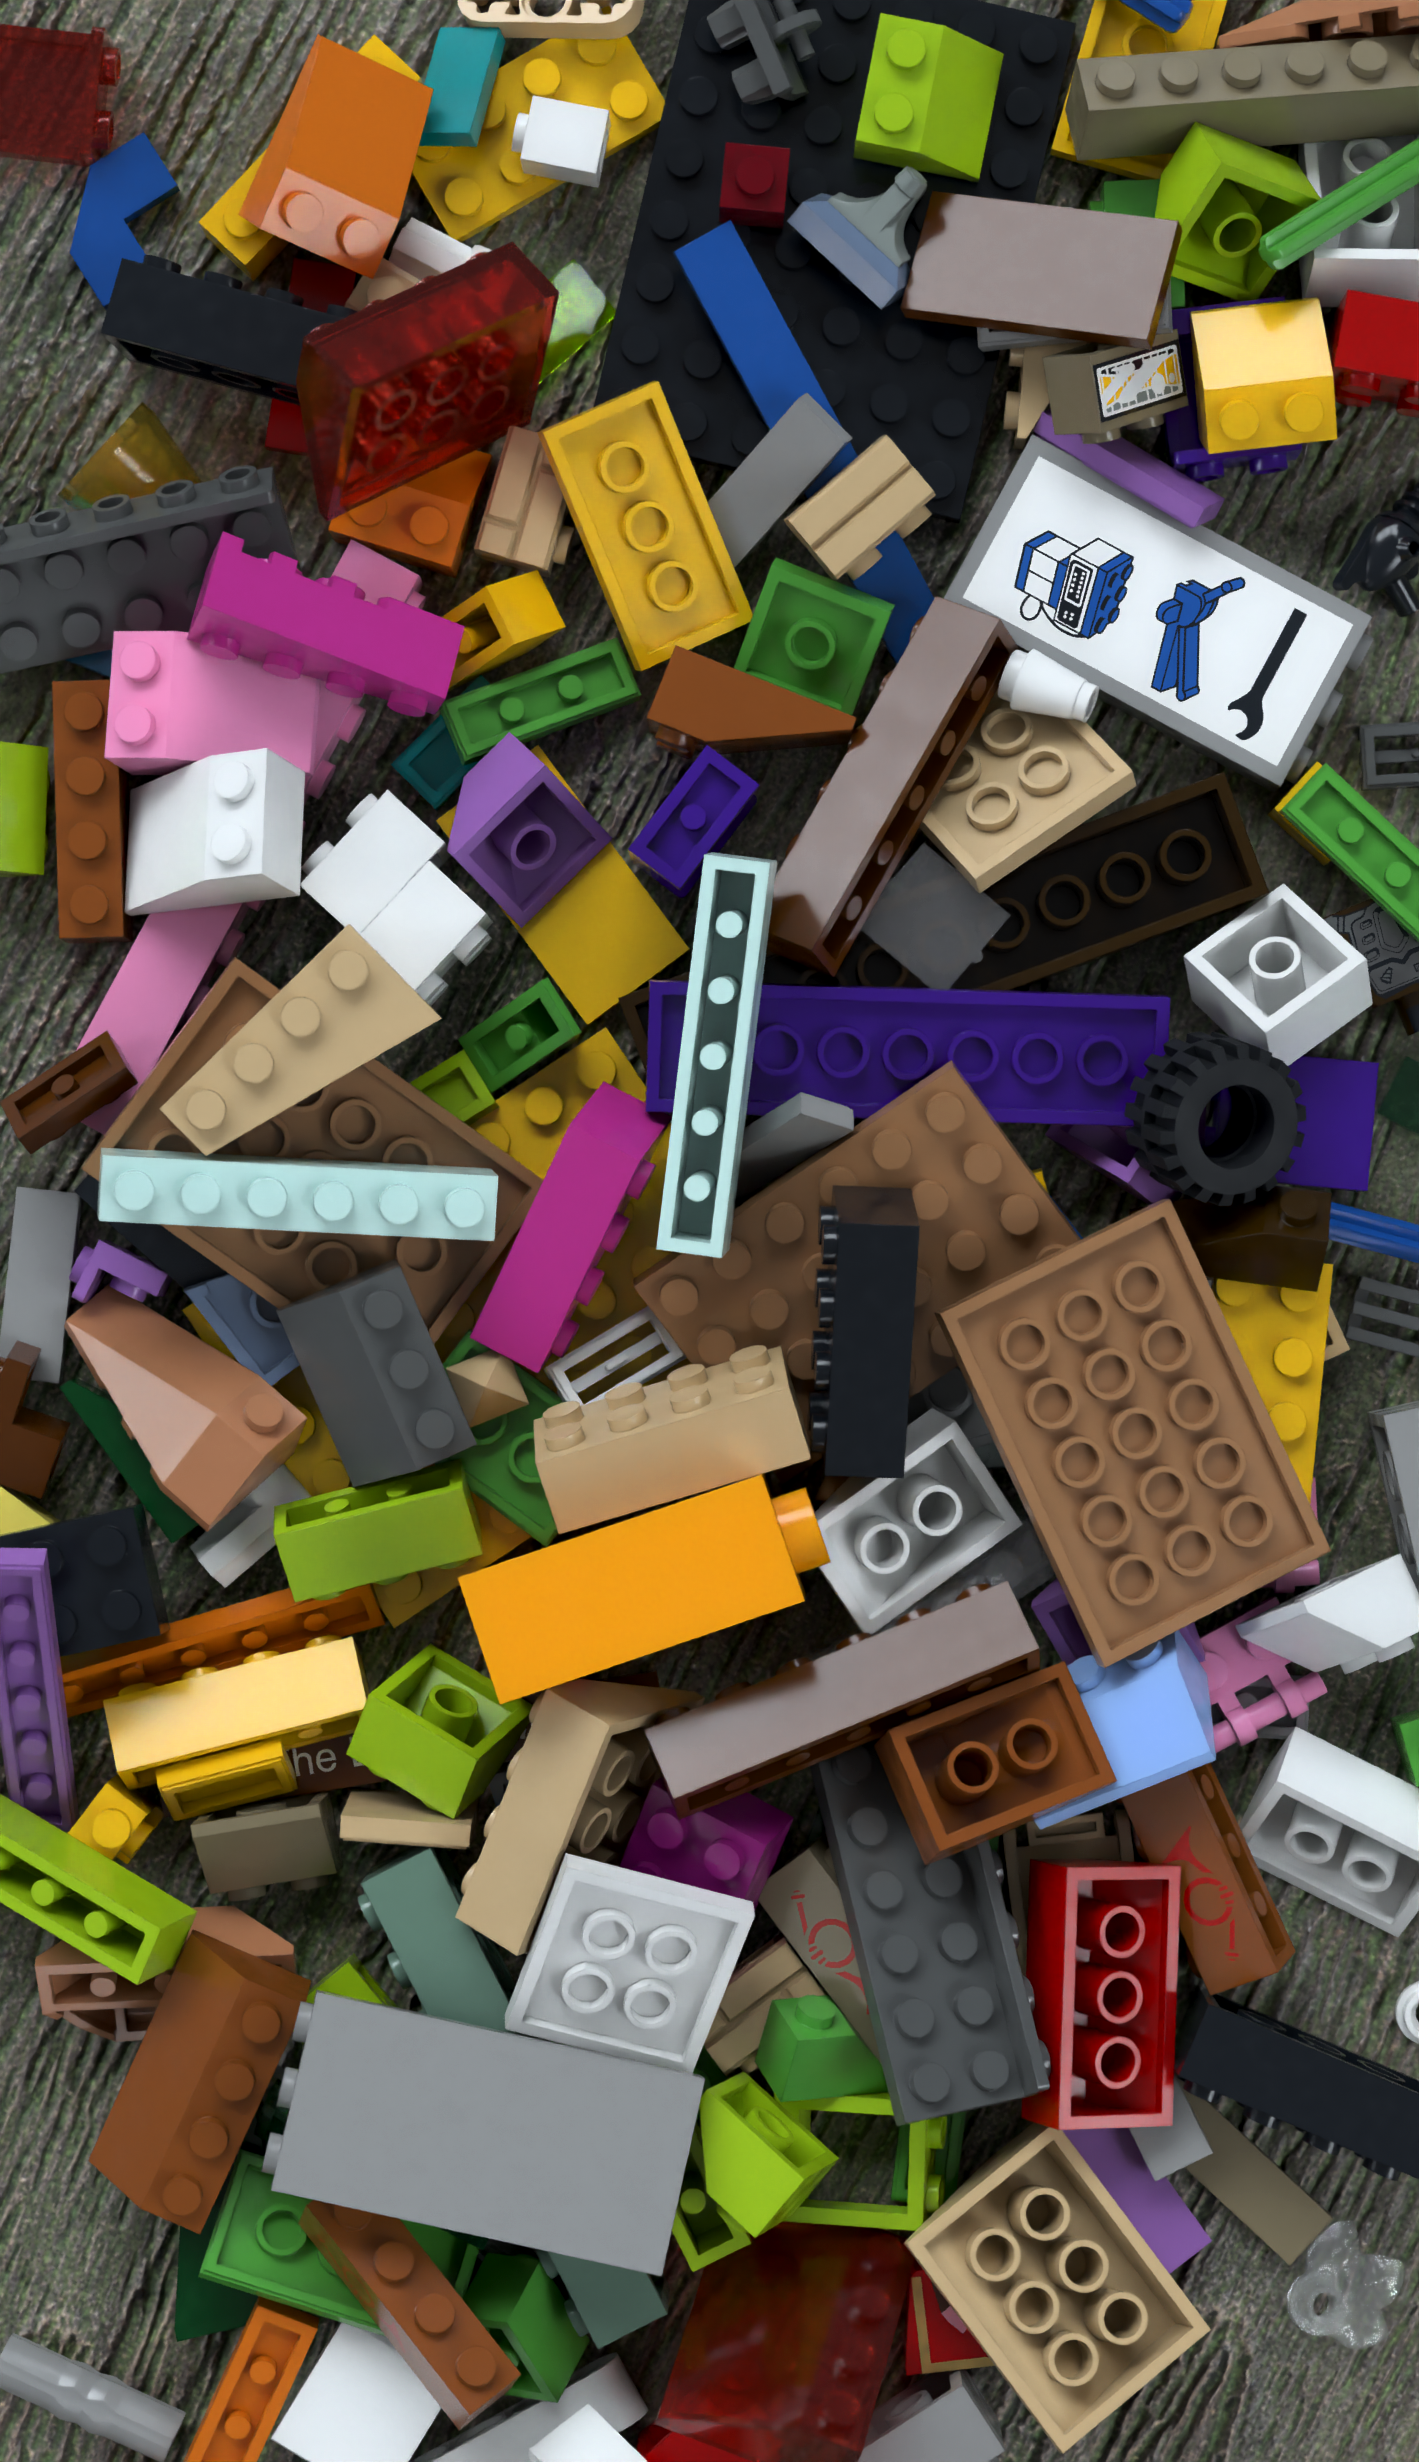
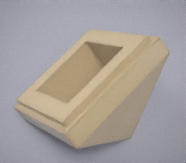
M494 1350L445 1368L470 1428L529 1404L513 1361Z

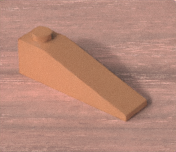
M1301 0L1220 35L1214 49L1419 34V0Z
M108 1284L65 1321L64 1328L99 1387L107 1389L123 1416L121 1424L129 1438L137 1440L152 1465L150 1473L159 1489L207 1532L294 1454L307 1420L304 1414L261 1376L136 1299L113 1289Z

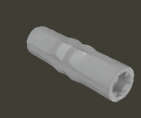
M12 2333L0 2355V2389L48 2410L60 2420L76 2423L88 2433L111 2439L158 2462L165 2461L184 2421L186 2412L128 2386L115 2376L100 2373L87 2363L69 2359L15 2333Z

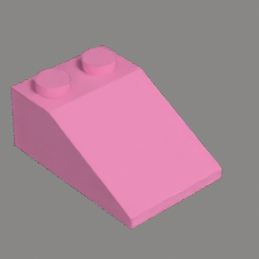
M114 631L105 759L131 775H167L211 755L268 748L303 770L305 776H314L321 680L302 674L299 679L282 678L265 671L262 667L263 662L238 655L236 660H224L210 656L200 649V643L187 640L189 632Z

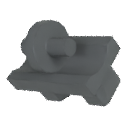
M730 0L707 17L713 35L722 49L730 50L749 39L758 58L732 71L733 82L744 103L754 105L776 97L794 101L809 93L789 43L798 62L807 60L816 54L808 35L822 25L817 9L798 12L793 0H774V6L781 20L778 21L770 0Z

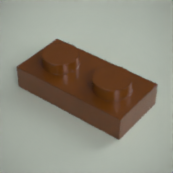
M105 1031L0 1101V1104L18 1140L32 1154L50 1141L63 1136L67 1130L103 1106L114 1102L121 1094L138 1084V1081L120 1047L108 1031Z

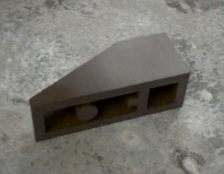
M1275 1186L1269 1192L1256 1188V1199L1245 1204L1234 1199L1231 1206H1217L1207 1201V1203H1204L1195 1198L1172 1201L1205 1276L1317 1292L1329 1242L1332 1193ZM1145 1207L1130 1209L1129 1215Z

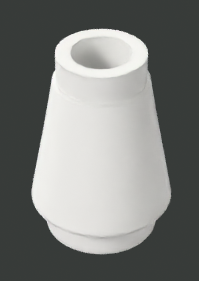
M1016 649L1011 654L1004 668L998 688V697L1009 701L1012 710L1071 720L1076 719L1084 723L1089 719L1099 693V686L1089 683L1086 679L1036 649H1032L1029 653Z

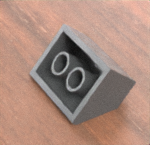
M395 1258L276 1309L353 1487L418 1471L477 1445L402 1269Z

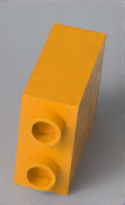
M760 1474L457 1578L501 1705L804 1602L806 1593L799 1573L831 1563L807 1488L804 1487L773 1498L766 1475Z

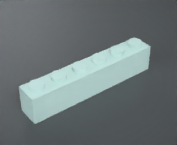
M715 852L704 854L657 1250L722 1258L730 1249L777 860Z
M101 1148L97 1214L99 1221L494 1241L498 1175L491 1168L213 1153L205 1156L203 1153Z

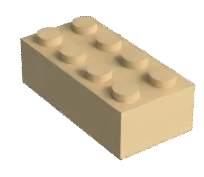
M763 1345L746 1347L733 1353L728 1362L705 1368L702 1364L686 1365L672 1371L665 1381L642 1387L641 1383L636 1382L623 1384L608 1391L605 1394V1399L582 1406L577 1401L563 1402L547 1409L543 1413L542 1418L535 1419V1464L558 1534L810 1460L811 1454L803 1415L781 1346L768 1350Z

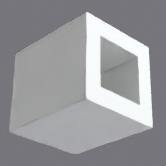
M533 95L529 114L519 112L517 115L512 139V151L521 153L520 160L523 173L598 188L611 128L609 110Z

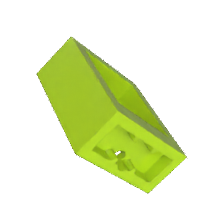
M889 2092L780 2102L774 2093V2099L809 2131H811V2110L894 2116ZM947 2116L910 2124L907 2206L809 2199L808 2196L794 2214L784 2221L916 2231L945 2200V2178L942 2174H935L936 2149H944Z

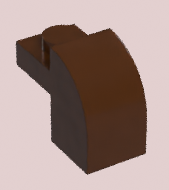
M17 1340L7 1358L0 1357V1485L42 1499L52 1481L71 1423L23 1407L41 1348Z

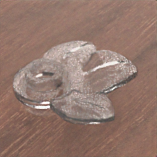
M1349 2219L1338 2221L1324 2229L1308 2246L1305 2273L1294 2281L1288 2291L1287 2310L1289 2317L1298 2329L1313 2336H1326L1330 2334L1339 2343L1348 2348L1365 2349L1372 2347L1389 2336L1388 2326L1379 2310L1389 2305L1399 2294L1404 2282L1405 2265L1386 2255L1372 2253L1361 2255L1358 2232L1354 2221ZM1326 2293L1329 2300L1327 2309L1323 2314L1316 2315L1313 2309L1314 2300L1319 2294Z

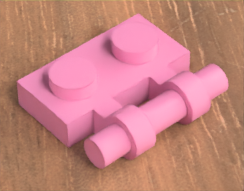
M1272 1596L1199 1636L1205 1653V1661L1200 1662L1208 1676L1210 1705L1215 1704L1224 1719L1213 1726L1216 1753L1236 1742L1240 1747H1243L1258 1738L1256 1731L1286 1715L1292 1720L1309 1710L1307 1703L1328 1692L1317 1672L1312 1671L1293 1681L1285 1667L1286 1664L1292 1661L1240 1638L1235 1626L1279 1605L1277 1597ZM1266 1676L1273 1687L1274 1693L1243 1709L1235 1692Z

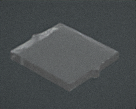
M923 843L894 878L890 877L861 931L929 988L949 989L971 962L979 963L982 960L983 954L981 950L1010 917V914L984 892L979 894L960 872Z

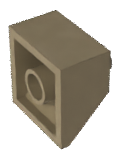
M330 1790L238 1805L200 1815L190 1825L193 1842L210 1894L227 1891L229 1901H242L264 1896L267 1894L265 1885L290 1881L292 1891L323 1887L330 1884L328 1875L338 1873L343 1866Z

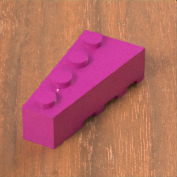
M224 531L222 532L206 568L187 640L200 643V649L204 653L216 658L236 660L238 655L263 662L262 667L265 671L282 678L299 679L302 674L325 681V687L329 691L341 696L361 698L363 693L388 700L387 706L390 709L404 715L422 717L425 715V712L436 714L447 696L465 626L391 597L379 598L377 605L364 600L366 594L361 588L357 587L356 583L336 575L330 578L311 580L304 577L302 572L297 569V560L275 551L270 553L268 559L255 558L241 552L244 539Z
M603 1081L570 1123L470 1335L471 1339L536 1373L540 1372L552 1354L563 1358L580 1325L571 1320V1317L579 1302L588 1306L601 1283L605 1272L597 1268V1265L605 1250L610 1253L615 1251L626 1231L630 1218L623 1214L632 1197L639 1200L655 1170L656 1165L651 1163L650 1160L672 1118L670 1115L664 1112H646L643 1101Z

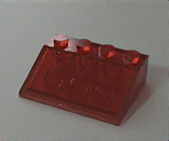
M513 241L488 253H477L464 264L440 275L427 276L413 287L385 300H374L361 311L333 324H322L303 337L296 386L319 513L326 521L334 519L506 436L509 426L523 428L530 424L560 292Z
M785 2221L757 2238H754L749 2233L751 2244L703 2268L655 2425L753 2462H858L865 2444L915 2258L904 2244L907 2238L880 2228Z

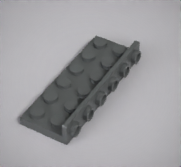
M249 465L238 466L226 470L220 474L218 479L193 484L190 480H176L160 486L155 493L130 499L126 494H115L99 499L91 508L69 513L65 509L54 508L35 514L29 519V522L7 527L0 523V674L113 649L114 631L189 632L207 565L223 531L244 539L241 552L255 558L268 559L270 553L275 551L298 561L273 466L259 470ZM298 561L297 569L301 571L300 564Z
M881 1737L811 1765V1774L896 2125L902 2126L1019 2100L1049 2090L1048 2077L1051 2073L1050 2055L1045 2043L1038 2039L1032 2016L1035 2008L1034 1991L1029 1979L1022 1975L1016 1952L1019 1945L1018 1927L1012 1914L1006 1912L1000 1888L1003 1882L1002 1863L997 1852L991 1849L989 1840L925 1866L874 1747Z

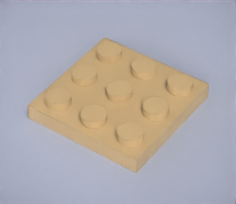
M997 689L919 828L980 894L1136 787L1134 773L1086 722L1012 710L1009 701L998 697Z

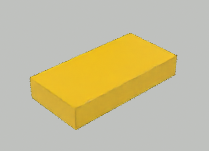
M280 1737L155 1769L158 1789L174 1821L298 1789L295 1770Z

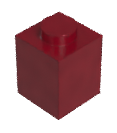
M726 142L719 223L724 224L731 220L733 225L783 229L790 148Z

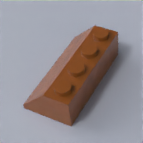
M193 1929L88 2161L140 2209L201 2234L293 2033L300 2002H306L311 1980Z

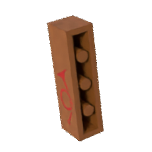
M110 680L52 681L59 939L70 944L133 942V916L124 912L130 811L129 773L104 758Z
M1211 1763L1117 1799L1118 1803L1124 1804L1134 1826L1133 1839L1142 1859L1150 1863L1181 1866L1179 1928L1186 1941V1957L1189 1966L1198 1978L1203 1979L1210 1996L1278 1973L1296 1951Z
M313 2200L306 2205L298 2222L300 2227L458 2430H461L512 2388L521 2373L400 2219Z

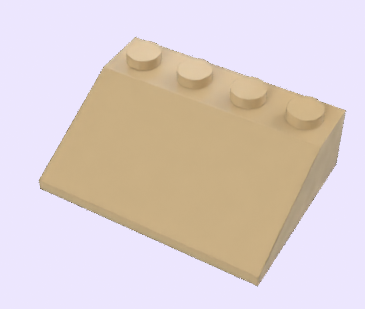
M585 1679L566 1682L543 1691L531 1708L529 1721L532 1723L524 1746L514 1755L508 1766L506 1778L509 1783L502 1801L486 1821L484 1836L487 1839L479 1859L471 1866L463 1879L461 1892L464 1896L455 1918L516 1956L529 1952L566 1853L620 1866L651 1786L660 1778L649 1751L644 1730L654 1726L656 1719L670 1710L680 1707H689L693 1710L701 1707L705 1697L694 1691Z
M1035 2122L991 2156L904 2242L907 2249L1057 2450L1062 2454L1211 2330L1062 2130H1056Z

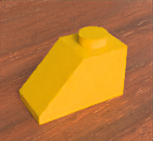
M538 570L485 586L442 616V618L465 626L448 692L528 653L566 627Z

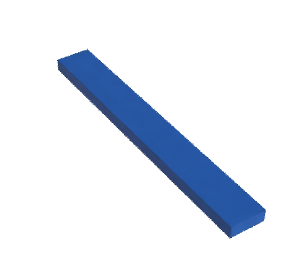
M729 220L674 251L673 254L768 430L770 431L794 402L806 393L841 426L732 221ZM851 442L846 445L803 494L806 500L858 456ZM893 531L876 546L882 554V558L854 581L848 574L847 576L855 589L895 604L882 641L895 665H897L909 644L910 634L919 618L925 616L935 598L903 539L896 531Z

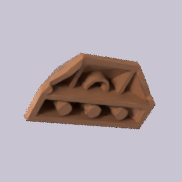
M235 1906L192 1907L198 1912L175 1966L136 1985L62 1940L37 1956L35 1960V1972L42 2015L56 2020L62 2017L80 2029L115 2042L142 2041L193 1929L297 1974L294 1945Z

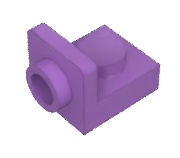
M99 1240L95 1249L85 1246L79 1254L69 1276V1280L77 1283L71 1297L82 1303H87L94 1297L106 1272L114 1275L109 1284L110 1287L140 1302H144L148 1293L156 1297L165 1296L173 1280L155 1263L109 1240Z

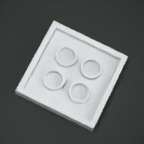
M566 1853L505 2012V2029L585 2050L693 2073L754 1920L753 1902Z

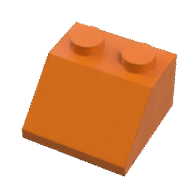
M371 418L369 426L367 425L347 467L328 530L335 542L348 545L352 539L384 557L456 578L493 456Z

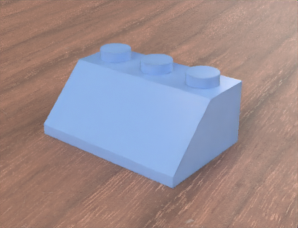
M1179 1630L1106 1668L1098 1666L1093 1655L1083 1656L1067 1665L1117 1781L1112 1785L1036 1818L1034 1822L1040 1830L1216 1760L1208 1676Z

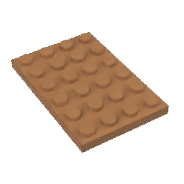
M234 956L81 1166L82 1170L99 1181L101 1148L202 1153L167 1118L160 1108L241 1030L280 989ZM373 1058L219 1148L213 1154L491 1168L498 1175L494 1241L160 1225L278 1309L395 1258L402 1269L430 1337L435 1344L524 1222L543 1179L379 1060Z
M952 1060L856 1125L852 1132L820 1150L734 1209L730 1249L722 1258L672 1252L633 1279L636 1291L692 1364H702L705 1368L730 1361L729 1358L733 1353L746 1347L763 1345L768 1350L781 1346L803 1415L809 1449L811 1431H808L807 1428L809 1392L821 1393V1391L814 1390V1370H811L812 1332L824 1331V1328H818V1308H815L814 1303L816 1268L828 1269V1265H822L821 1245H818V1219L820 1206L832 1205L833 1185L911 1188L920 1230L909 1399L958 1366L934 1314L935 1312L1081 1240ZM810 1449V1460L776 1469L773 1472L781 1483L784 1484L821 1459L822 1454L811 1453Z
M1161 1199L934 1313L1098 1666L1106 1668L1331 1551L1170 1199Z

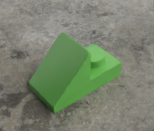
M547 977L461 1036L458 1041L490 1092L493 1093L521 1076L545 1058L575 1043L582 1031Z

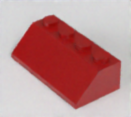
M1088 1858L1030 1859L1026 1977L1032 1985L1035 1996V2008L1032 2016L1038 2039L1045 2043L1051 2060V2073L1048 2077L1049 2090L1022 2099L1021 2118L1056 2130L1173 2126L1181 1866Z

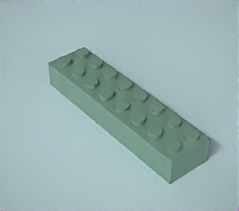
M412 1846L371 1867L361 1882L364 1894L358 1897V1902L372 1930L376 1932L384 1928L393 1952L387 1954L391 1969L404 1990L411 1986L414 1987L422 2006V2010L418 2012L544 2040L505 2029V2012L516 1983L495 1942L455 1918L464 1896L461 1892L463 1879L448 1849ZM535 2249L550 2279L560 2275L566 2286L569 2299L564 2301V2306L574 2329L580 2337L590 2333L597 2349L668 2314L670 2286L663 2273L662 2276Z

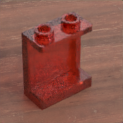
M0 24V157L90 167V165L100 160L101 149H111L114 135L113 111L106 110L108 86L117 87L119 84L121 49L113 47V41L106 28L92 26L91 34Z

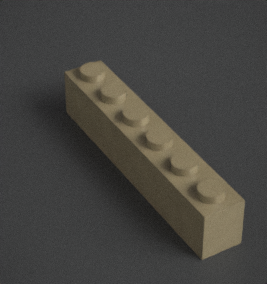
M1419 34L1077 59L1065 108L1077 161L1175 153L1195 121L1260 147L1418 135Z

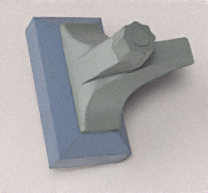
M908 166L894 177L895 183L886 192L878 196L856 198L841 192L834 196L820 193L802 202L787 220L791 226L881 310L899 300L905 293L911 271L907 262L911 257L905 246L904 229L910 213L927 189L926 179L917 170Z

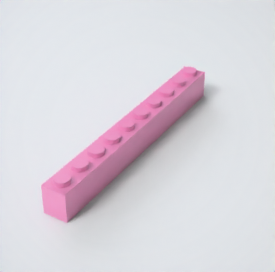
M352 539L350 540L332 576L336 575L356 583L357 587L361 588L366 594L364 600L377 605L379 598L391 597L423 609L427 597L419 593L423 582L418 574ZM322 680L320 681L314 776H305L304 805L310 795L316 799L322 796L336 769V765L328 762L340 739L347 743L352 740L366 713V709L359 706L363 696L361 698H350L335 694L325 687L326 682ZM303 821V830L306 824L305 821ZM266 900L149 914L77 1050L105 1031H108L124 1054L138 1084L121 1094L114 1102L103 1106L82 1120L81 1123L105 1135L211 988L208 987V984L218 965L221 964L227 967L234 956L236 957L245 938V934L238 931V928L249 908L258 912Z

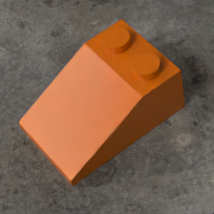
M318 34L238 215L268 233L373 280L400 220L434 89Z

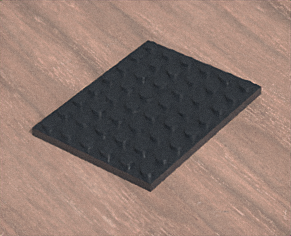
M689 0L594 407L649 382L659 381L690 460L733 471L741 465L768 434L769 430L673 252L723 224L719 223V207L726 142L790 148L783 229L734 225L842 428L853 438L850 442L856 454L859 456L878 438L887 435L934 490L936 495L925 504L932 513L930 517L959 523L1000 350L982 352L978 348L977 327L906 318L900 308L904 294L899 300L881 310L791 226L787 220L802 202L820 193L834 196L841 192L856 198L878 196L886 192L895 183L894 177L904 169L903 167L853 158L880 13L944 25L1004 54L979 182L918 171L926 179L927 189L910 213L904 229V242L907 252L911 257L907 262L910 270L932 191L1034 203L1076 23L980 0H793L798 12L817 9L822 20V25L808 35L816 53L813 57L798 62L789 43L809 93L794 101L776 97L769 101L750 105L741 100L732 79V71L758 58L750 39L730 50L722 49L716 41L707 20L711 13L730 0ZM770 0V2H771V4H772V6H773V9H774V11H775V14H776V16H777V18H778V21H781L780 18H779V15H778V13H777V10H776V8H775V6H774V3H773L774 0Z

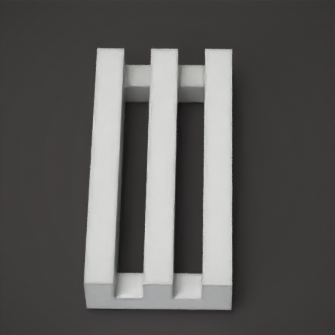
M647 1306L563 1358L545 1367L543 1370L549 1380L553 1381L558 1390L557 1393L563 1402L577 1401L582 1406L585 1404L579 1398V1392L662 1342L669 1354L611 1389L627 1383L636 1382L644 1384L687 1357ZM651 1322L656 1332L570 1383L564 1371L644 1323ZM611 1389L607 1390L606 1392L602 1393L601 1395L597 1396L596 1398L592 1399L586 1404L601 1399H605V1394Z

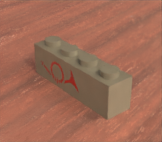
M824 1832L771 1871L758 1901L881 2063L826 1832Z

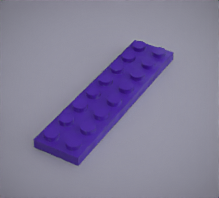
M649 980L646 1112H673L689 981ZM762 983L746 1115H766L800 1092L853 1109L854 1118H868L952 1060L996 1122L1134 1126L1133 1120L1124 1117L1126 1103H1134L1137 1092L1131 1090L1130 1087L1135 1076L1143 1079L1149 1071L1143 1063L1151 1054L1160 1057L1165 1055L1163 1044L1169 1041L1170 997L1164 995Z

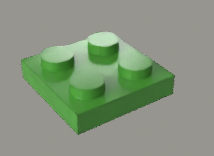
M776 557L771 564L734 669L853 716L895 604Z

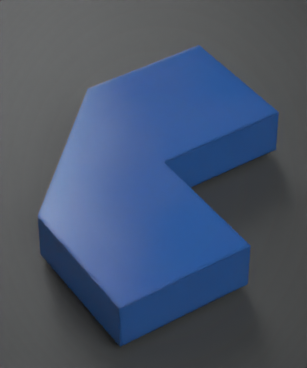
M144 132L90 165L70 250L71 256L106 311L122 258L142 263L144 255H146L127 224L180 191Z

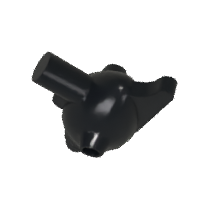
M1419 482L1414 485L1413 491L1405 492L1401 499L1395 501L1392 510L1377 514L1375 518H1372L1367 523L1358 542L1333 581V588L1336 591L1349 590L1354 583L1359 584L1360 588L1368 592L1384 588L1399 617L1408 616L1419 609V599L1409 581L1415 578L1419 571Z

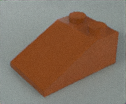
M675 645L646 717L649 732L656 734L655 739L658 740L656 746L686 759H692L694 751L702 752L706 745L719 754L848 744L855 730L857 720L854 716Z
M1065 1661L889 1729L874 1745L925 1866L986 1842L1112 1785L1117 1781Z

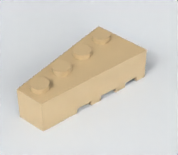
M348 924L193 1075L160 1110L207 1156L442 1018L351 924Z

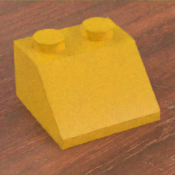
M1318 297L1189 312L1199 440L1208 454L1338 439L1334 377Z

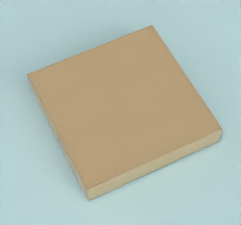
M352 1788L341 1814L340 1838H343V1841L467 1849V1847H470L478 1820L479 1797L453 1820L442 1812L428 1808L419 1798L407 1791Z

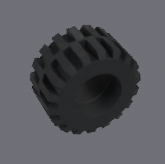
M1200 1031L1187 1033L1186 1042L1173 1038L1163 1044L1165 1055L1160 1057L1151 1054L1143 1063L1149 1071L1143 1079L1135 1076L1130 1089L1137 1092L1134 1103H1126L1124 1117L1134 1121V1126L1125 1130L1128 1144L1139 1148L1133 1156L1140 1167L1151 1171L1149 1176L1157 1182L1204 1203L1208 1201L1217 1206H1231L1233 1199L1243 1204L1256 1199V1188L1269 1192L1278 1184L1274 1175L1279 1170L1289 1172L1295 1160L1289 1157L1293 1146L1301 1148L1305 1135L1297 1131L1298 1122L1306 1120V1106L1295 1102V1099L1303 1092L1297 1080L1287 1077L1291 1069L1282 1060L1272 1057V1053L1216 1032H1212L1211 1035ZM1228 1087L1232 1102L1229 1123L1223 1134L1213 1144L1202 1149L1198 1135L1202 1112L1215 1094Z

